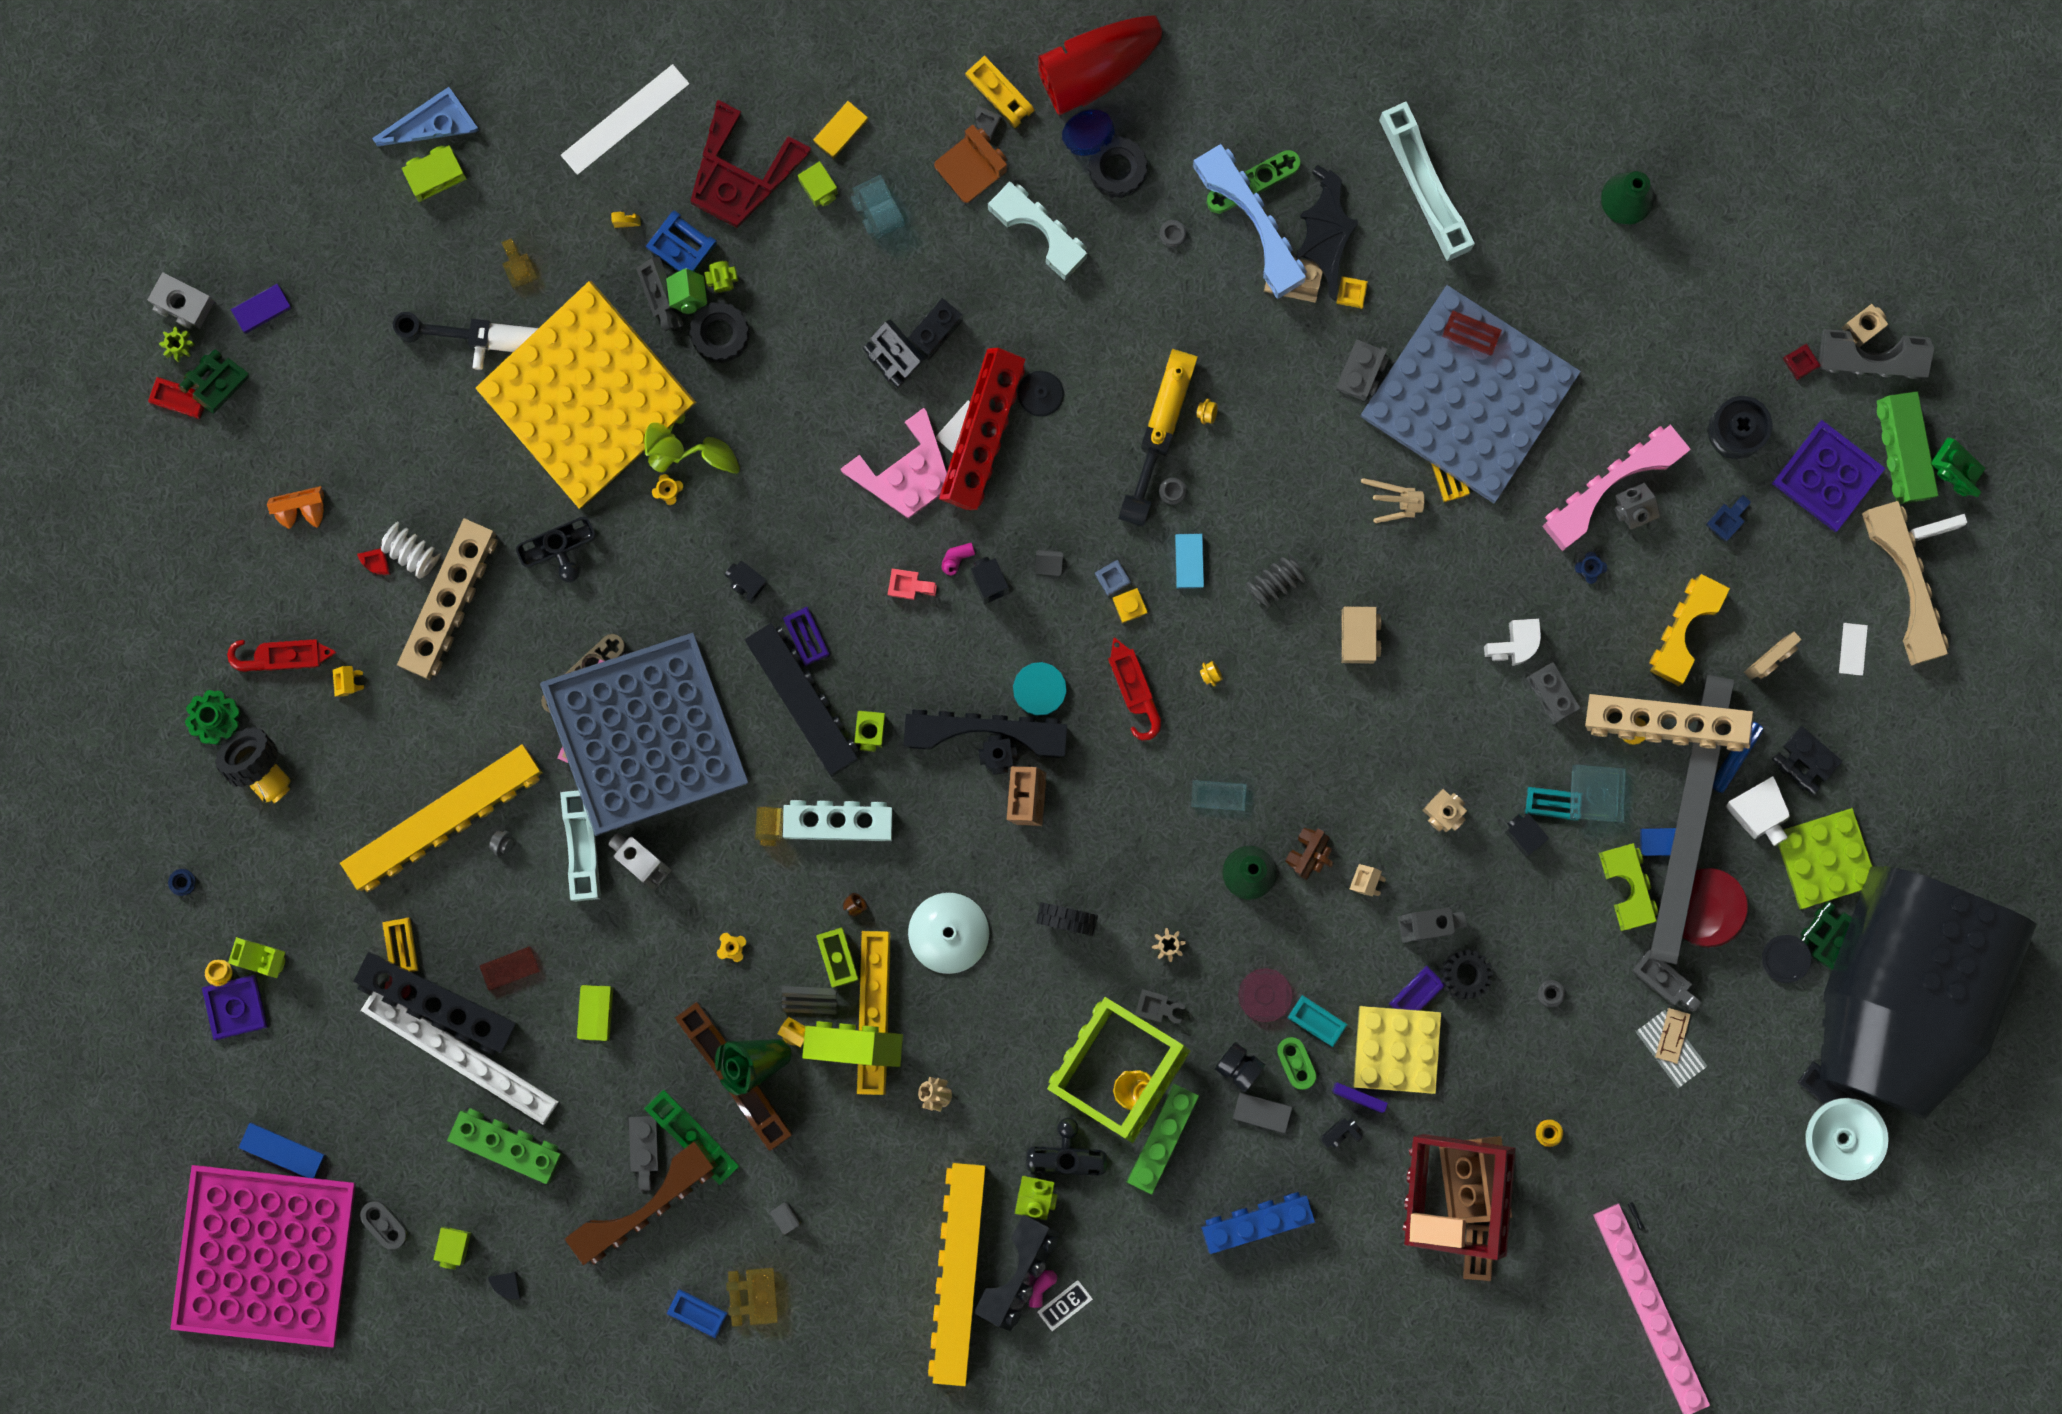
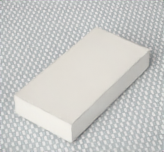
M1965 514L1915 528L1910 532H1912L1915 541L1959 529L1966 525L1967 520Z

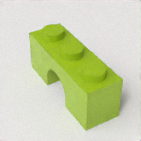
M1633 843L1599 853L1606 879L1622 877L1631 886L1630 897L1625 902L1614 905L1621 931L1656 922L1655 916H1658V909L1655 901H1650L1648 890L1651 889L1647 874H1643L1640 864L1643 863L1640 849H1635Z

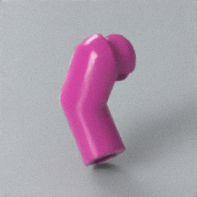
M972 543L947 550L941 565L945 574L950 576L956 574L961 560L975 555Z
M1044 1270L1043 1274L1038 1277L1033 1286V1294L1029 1299V1307L1039 1308L1043 1306V1292L1057 1282V1275L1054 1271Z

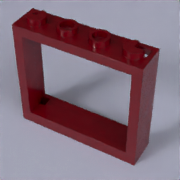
M1428 1134L1414 1136L1412 1148L1409 1149L1412 1159L1411 1167L1407 1172L1409 1194L1405 1198L1407 1219L1402 1229L1405 1230L1404 1245L1493 1260L1507 1257L1516 1148ZM1430 1145L1495 1155L1488 1245L1465 1242V1247L1458 1248L1410 1241L1411 1214H1424Z

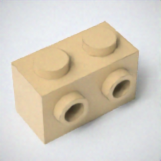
M1343 607L1342 663H1374L1376 657L1381 656V641H1376V630L1381 629V614H1376V607Z

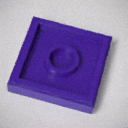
M256 975L231 980L223 986L210 985L202 987L213 1040L268 1028Z

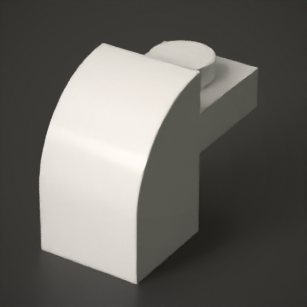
M1539 619L1512 620L1509 623L1510 642L1487 643L1484 646L1485 657H1492V661L1508 660V655H1512V666L1527 661L1534 655L1540 644Z

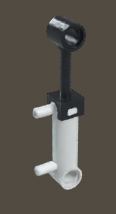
M401 312L393 320V329L404 342H415L422 334L468 339V346L471 350H475L473 369L475 370L483 369L485 351L514 352L538 329L494 324L489 320L471 319L470 329L423 324L422 321L410 312ZM406 322H413L414 328L411 332H402V326Z

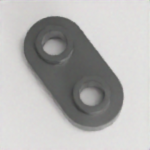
M373 1201L367 1203L362 1208L360 1213L362 1223L383 1247L397 1249L404 1245L407 1240V1230L384 1203ZM373 1210L380 1212L378 1220L372 1219L371 1213ZM391 1230H395L398 1233V1238L395 1241L389 1237Z

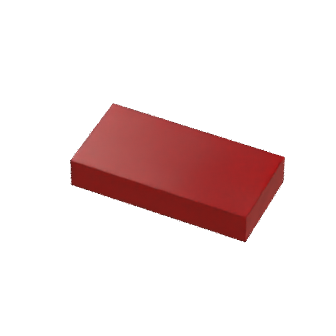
M156 377L148 400L149 403L197 419L201 418L204 406L193 399V393L196 389L191 388L187 393H184L179 389L178 383Z

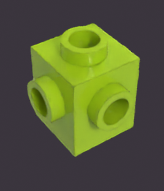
M1022 1176L1015 1214L1047 1220L1049 1210H1055L1057 1194L1053 1193L1054 1182Z

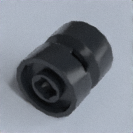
M1234 1042L1219 1061L1215 1070L1225 1078L1232 1077L1233 1084L1246 1092L1266 1064L1254 1055L1247 1056V1050L1237 1042Z

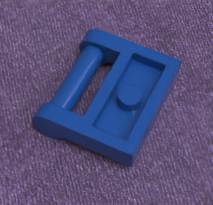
M674 210L646 245V249L660 257L661 260L678 272L685 268L695 272L706 256L714 249L717 241L711 236L709 238L684 221L681 218V214ZM675 226L702 247L696 251L671 233L670 230Z

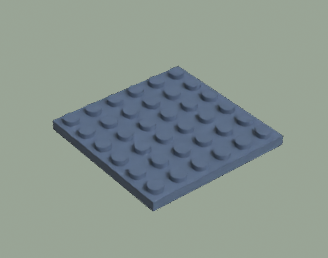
M1446 285L1360 417L1430 463H1433L1444 472H1447L1458 481H1461L1487 500L1495 503L1581 371Z
M693 633L540 683L595 836L744 786L748 783Z

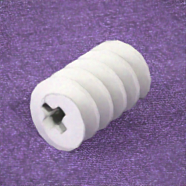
M397 521L384 535L381 551L384 553L390 552V558L393 560L399 558L398 563L401 566L407 564L409 572L416 570L415 576L419 579L423 578L436 565L441 553L433 557V547L426 551L423 550L426 542L423 540L419 544H415L417 535L414 534L407 538L409 529L405 528L399 532L400 523Z

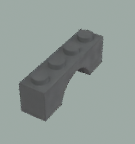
M1824 329L1819 362L1822 369L1832 373L1851 371L1857 375L1878 373L1883 377L1904 375L1909 379H1919L1920 377H1929L1934 346L1929 337L1903 335L1893 348L1880 353H1871L1860 349L1854 343L1850 331Z

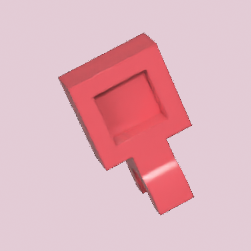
M892 569L888 596L915 600L916 592L935 596L937 585L934 582L918 581V572Z

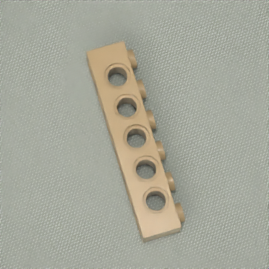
M463 518L397 663L399 667L428 680H431L432 676L438 675L442 666V661L439 660L443 651L448 652L453 642V637H451L454 627H459L463 621L465 614L462 612L466 602H471L476 589L473 588V585L477 578H482L486 570L487 564L484 561L488 553L492 554L496 548L498 540L495 539L496 534L494 531ZM472 545L477 546V555L474 558H466V549ZM459 570H466V579L461 583L455 582V573ZM448 594H454L456 597L455 604L451 607H444V597ZM438 618L444 619V628L438 632L433 631V622ZM425 643H432L434 646V650L429 656L421 654V648Z
M1589 694L1585 726L1587 731H1591L1592 735L1606 737L1608 733L1618 734L1619 738L1633 740L1635 736L1645 737L1646 741L1660 743L1662 739L1673 740L1672 743L1676 745L1686 746L1689 745V742L1700 743V747L1713 749L1716 748V745L1727 746V749L1731 751H1743L1744 748H1750L1754 715L1753 711ZM1614 712L1622 714L1621 721L1616 724L1608 721L1609 715ZM1641 715H1645L1650 719L1649 723L1643 727L1635 724L1636 718ZM1667 718H1672L1677 721V724L1673 729L1667 730L1662 727L1663 721ZM1694 721H1700L1704 724V727L1700 732L1695 733L1689 730L1690 724ZM1721 724H1727L1731 727V731L1727 735H1719L1716 729Z

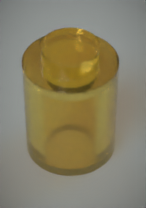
M757 807L755 840L760 841V846L775 847L776 842L782 841L784 809Z

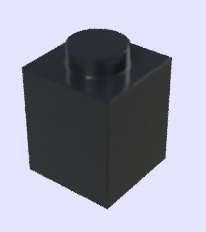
M1529 813L1524 817L1518 814L1507 823L1510 828L1505 833L1525 857L1529 856L1549 839Z

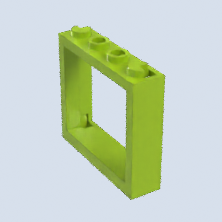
M1104 997L1103 1001L1098 1002L1094 1007L1093 1017L1089 1023L1085 1024L1079 1031V1039L1074 1047L1069 1048L1065 1053L1064 1063L1059 1071H1055L1050 1077V1085L1047 1089L1126 1140L1134 1143L1191 1050ZM1112 1012L1170 1047L1122 1126L1064 1090Z

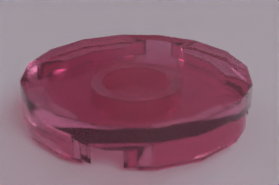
M1268 968L1257 969L1248 974L1241 982L1238 991L1239 1005L1244 1013L1253 1020L1260 1022L1275 1021L1282 1017L1290 1007L1292 1000L1291 986L1286 977L1278 971Z

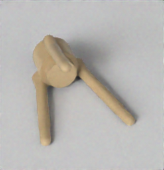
M1365 478L1361 479L1363 484L1401 493L1400 496H1373L1374 500L1400 502V509L1405 510L1404 512L1374 518V523L1404 517L1414 518L1415 512H1423V491H1415V488H1404Z

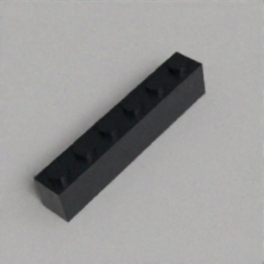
M770 623L744 639L825 769L833 777L858 761L856 754L859 753V750L852 739L846 741L841 732L845 728L837 716L832 718L828 713L827 709L831 707L823 693L819 696L813 689L816 682L809 671L802 672L798 665L802 660L794 648L789 651L784 642L788 638L781 627L775 628Z

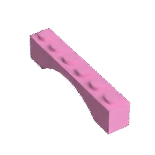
M1671 424L1665 429L1662 426L1658 427L1648 435L1651 439L1643 446L1639 442L1628 451L1629 458L1623 462L1620 458L1607 468L1610 473L1603 478L1597 475L1586 484L1589 488L1582 495L1577 491L1566 500L1568 506L1561 511L1557 507L1545 517L1547 522L1542 527L1562 551L1587 532L1594 507L1610 486L1624 477L1637 472L1666 470L1691 450Z

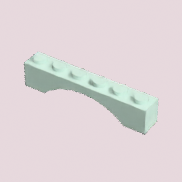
M1407 102L1382 112L1379 121L1446 261L1471 251L1475 243L1464 220L1451 203L1433 168L1418 125Z

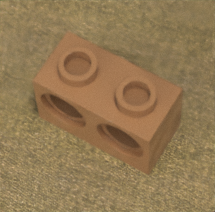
M1011 766L1007 808L1008 821L1016 825L1042 826L1046 772L1037 767Z

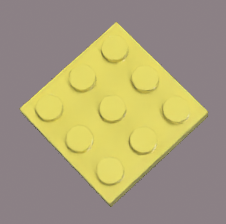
M1359 1006L1353 1087L1435 1094L1441 1012Z

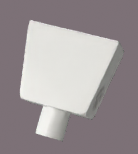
M1773 776L1732 799L1726 805L1728 811L1753 839H1757L1766 833L1772 844L1776 846L1788 838L1780 825L1786 822L1790 815Z

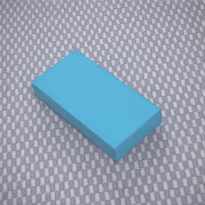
M1176 534L1177 589L1203 588L1202 534Z

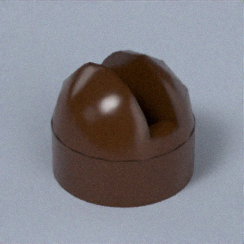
M852 893L844 900L843 910L847 909L848 915L855 917L867 909V905L859 894Z

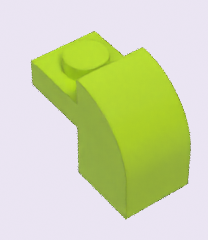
M236 937L228 963L277 978L285 965V951Z

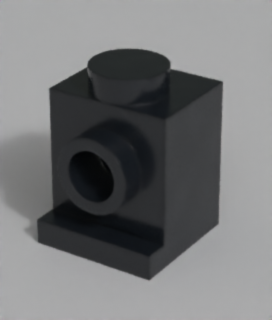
M740 561L737 565L733 563L724 575L732 582L730 587L741 596L744 593L748 594L746 599L751 604L768 584L764 577L743 561Z

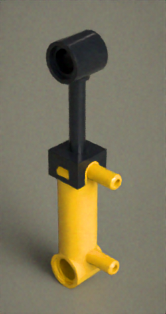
M1172 348L1141 448L1148 450L1135 494L1125 495L1118 517L1119 520L1144 527L1151 502L1144 499L1158 454L1167 455L1198 356Z

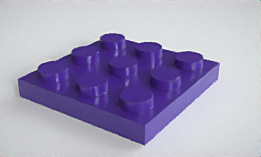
M1820 420L1771 484L1834 532H1837L1885 468L1823 420Z

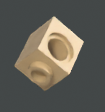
M1871 304L1847 322L1842 329L1843 331L1851 332L1854 343L1860 348L1883 330L1888 323L1886 322L1887 318L1884 312ZM1861 320H1869L1872 323V330L1864 329Z

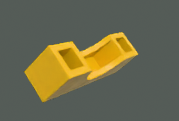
M1702 574L1696 580L1690 579L1684 591L1688 596L1684 603L1679 602L1673 613L1676 620L1672 627L1667 626L1661 637V640L1665 641L1661 650L1656 649L1649 663L1653 665L1650 670L1651 673L1677 686L1684 683L1695 661L1685 644L1686 628L1690 621L1697 616L1715 615L1718 613L1730 588Z

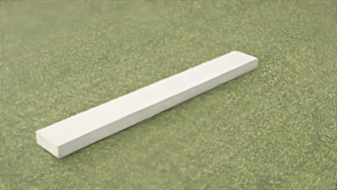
M376 992L369 996L361 1009L362 1012L545 1125L559 1101L447 1031L432 1026L431 1021L423 1016L420 1020L406 1013L407 1007L398 1003L395 1008L381 1001L383 996Z

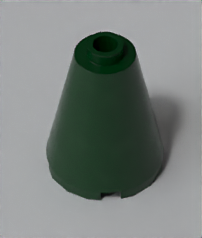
M1639 171L1619 173L1606 182L1601 194V205L1604 212L1610 219L1619 224L1630 225L1644 220L1650 213L1654 203V194L1650 180L1646 174Z
M1240 847L1230 853L1224 862V883L1229 891L1239 898L1249 900L1260 898L1267 894L1275 883V863L1271 856L1259 847ZM1249 865L1256 868V874L1249 873Z
M782 1039L728 1041L717 1049L715 1067L716 1071L721 1070L724 1079L720 1081L728 1092L734 1095L746 1094L789 1064L792 1051L790 1046Z

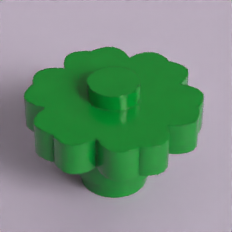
M207 690L203 697L194 696L191 703L186 707L188 714H190L185 720L189 733L192 736L199 737L200 741L204 744L219 745L223 738L228 739L232 737L240 728V724L236 719L240 717L241 710L238 708L237 702L234 699L227 698L226 694L222 691Z

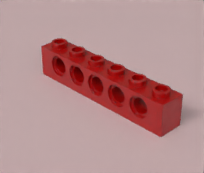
M1001 348L987 349L939 500L965 510H977L982 504L986 481L992 475L993 469L991 466L993 459L1000 450L1001 443L999 441L1002 431L1008 425V413L1017 397L1016 388L1025 372V358ZM999 374L1003 376L1002 386L998 382ZM991 399L995 401L994 411L990 408ZM983 424L987 427L986 436L982 433ZM975 449L979 452V459L977 461L974 459ZM968 474L971 477V484L969 485V487L967 486L965 481L966 476Z

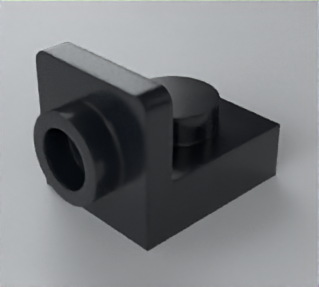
M1342 1117L1318 1140L1326 1148L1331 1145L1335 1148L1345 1140L1346 1136L1344 1133L1346 1131L1355 1141L1359 1142L1363 1139L1359 1135L1362 1130L1352 1118L1347 1121Z

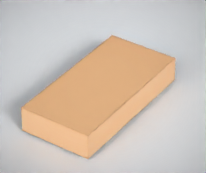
M1413 1213L1411 1214L1410 1241L1458 1248L1465 1247L1466 1219Z

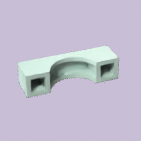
M1009 181L988 203V210L1007 228L1020 223L1031 224L1039 228L1045 234L1049 243L1046 264L1066 281L1087 259L1086 246L1078 238L1072 239L1066 234V227L1058 220L1053 222L1047 216L1048 211L1039 202L1034 204L1028 199L1027 196L1029 194L1021 185L1017 184L1014 186Z
M579 790L560 792L562 816L568 843L570 900L577 902L601 899L595 834Z

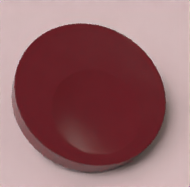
M1712 868L1695 871L1682 936L1686 941L1700 947H1717L1730 942L1741 932L1747 921L1749 906L1745 891L1734 877L1724 871Z

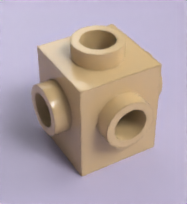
M1442 789L1422 811L1430 817L1428 822L1437 831L1440 832L1443 829L1447 832L1451 828L1456 831L1466 820L1463 815L1467 810L1463 807L1465 803L1460 797L1454 793L1449 795ZM1444 808L1449 810L1450 816H1446L1443 813Z

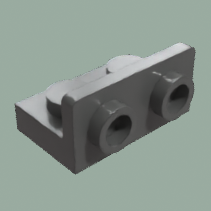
M1356 339L1336 390L1363 401L1366 400L1368 395L1373 396L1379 381L1374 380L1378 370L1384 371L1389 357L1385 356L1387 348L1382 347L1379 349Z

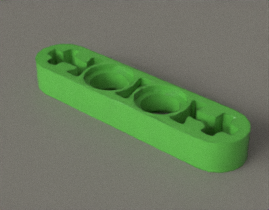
M1286 150L1247 170L1244 173L1250 181L1249 189L1253 194H1259L1294 175L1299 169L1300 158L1295 152ZM1283 158L1293 159L1292 169L1285 166L1279 170L1281 175L1277 176L1276 168L1283 164ZM1260 170H1269L1272 173V179L1266 183L1261 182L1257 177ZM1212 190L1207 196V206L1214 213L1220 214L1237 206L1229 198L1223 200V206L1221 207L1219 204L1213 205L1214 195H1218L1219 198L1223 197V195Z

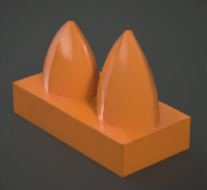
M322 486L269 498L267 502L269 514H273L281 525L290 529L295 523L297 508H300L305 519L311 525L318 528L324 511Z

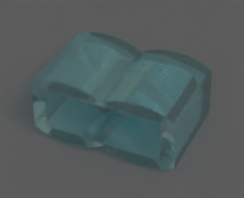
M881 174L852 188L854 196L850 197L857 212L862 210L866 218L862 220V223L869 235L873 233L875 238L878 239L905 226L904 219Z

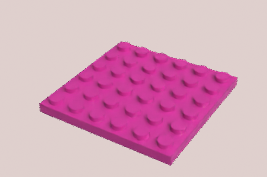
M192 1165L170 1330L335 1347L356 1183Z

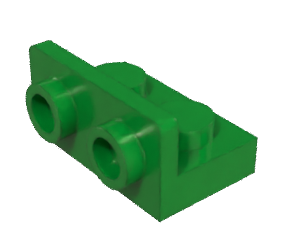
M1947 437L1931 465L1938 470L1937 475L1940 478L1954 485L1953 490L1964 497H1967V495L1979 497L1981 491L1975 487V484L1986 468L1955 439Z

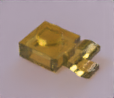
M512 238L502 242L509 261L502 264L512 288L515 289L537 280L538 278L527 253L519 256Z

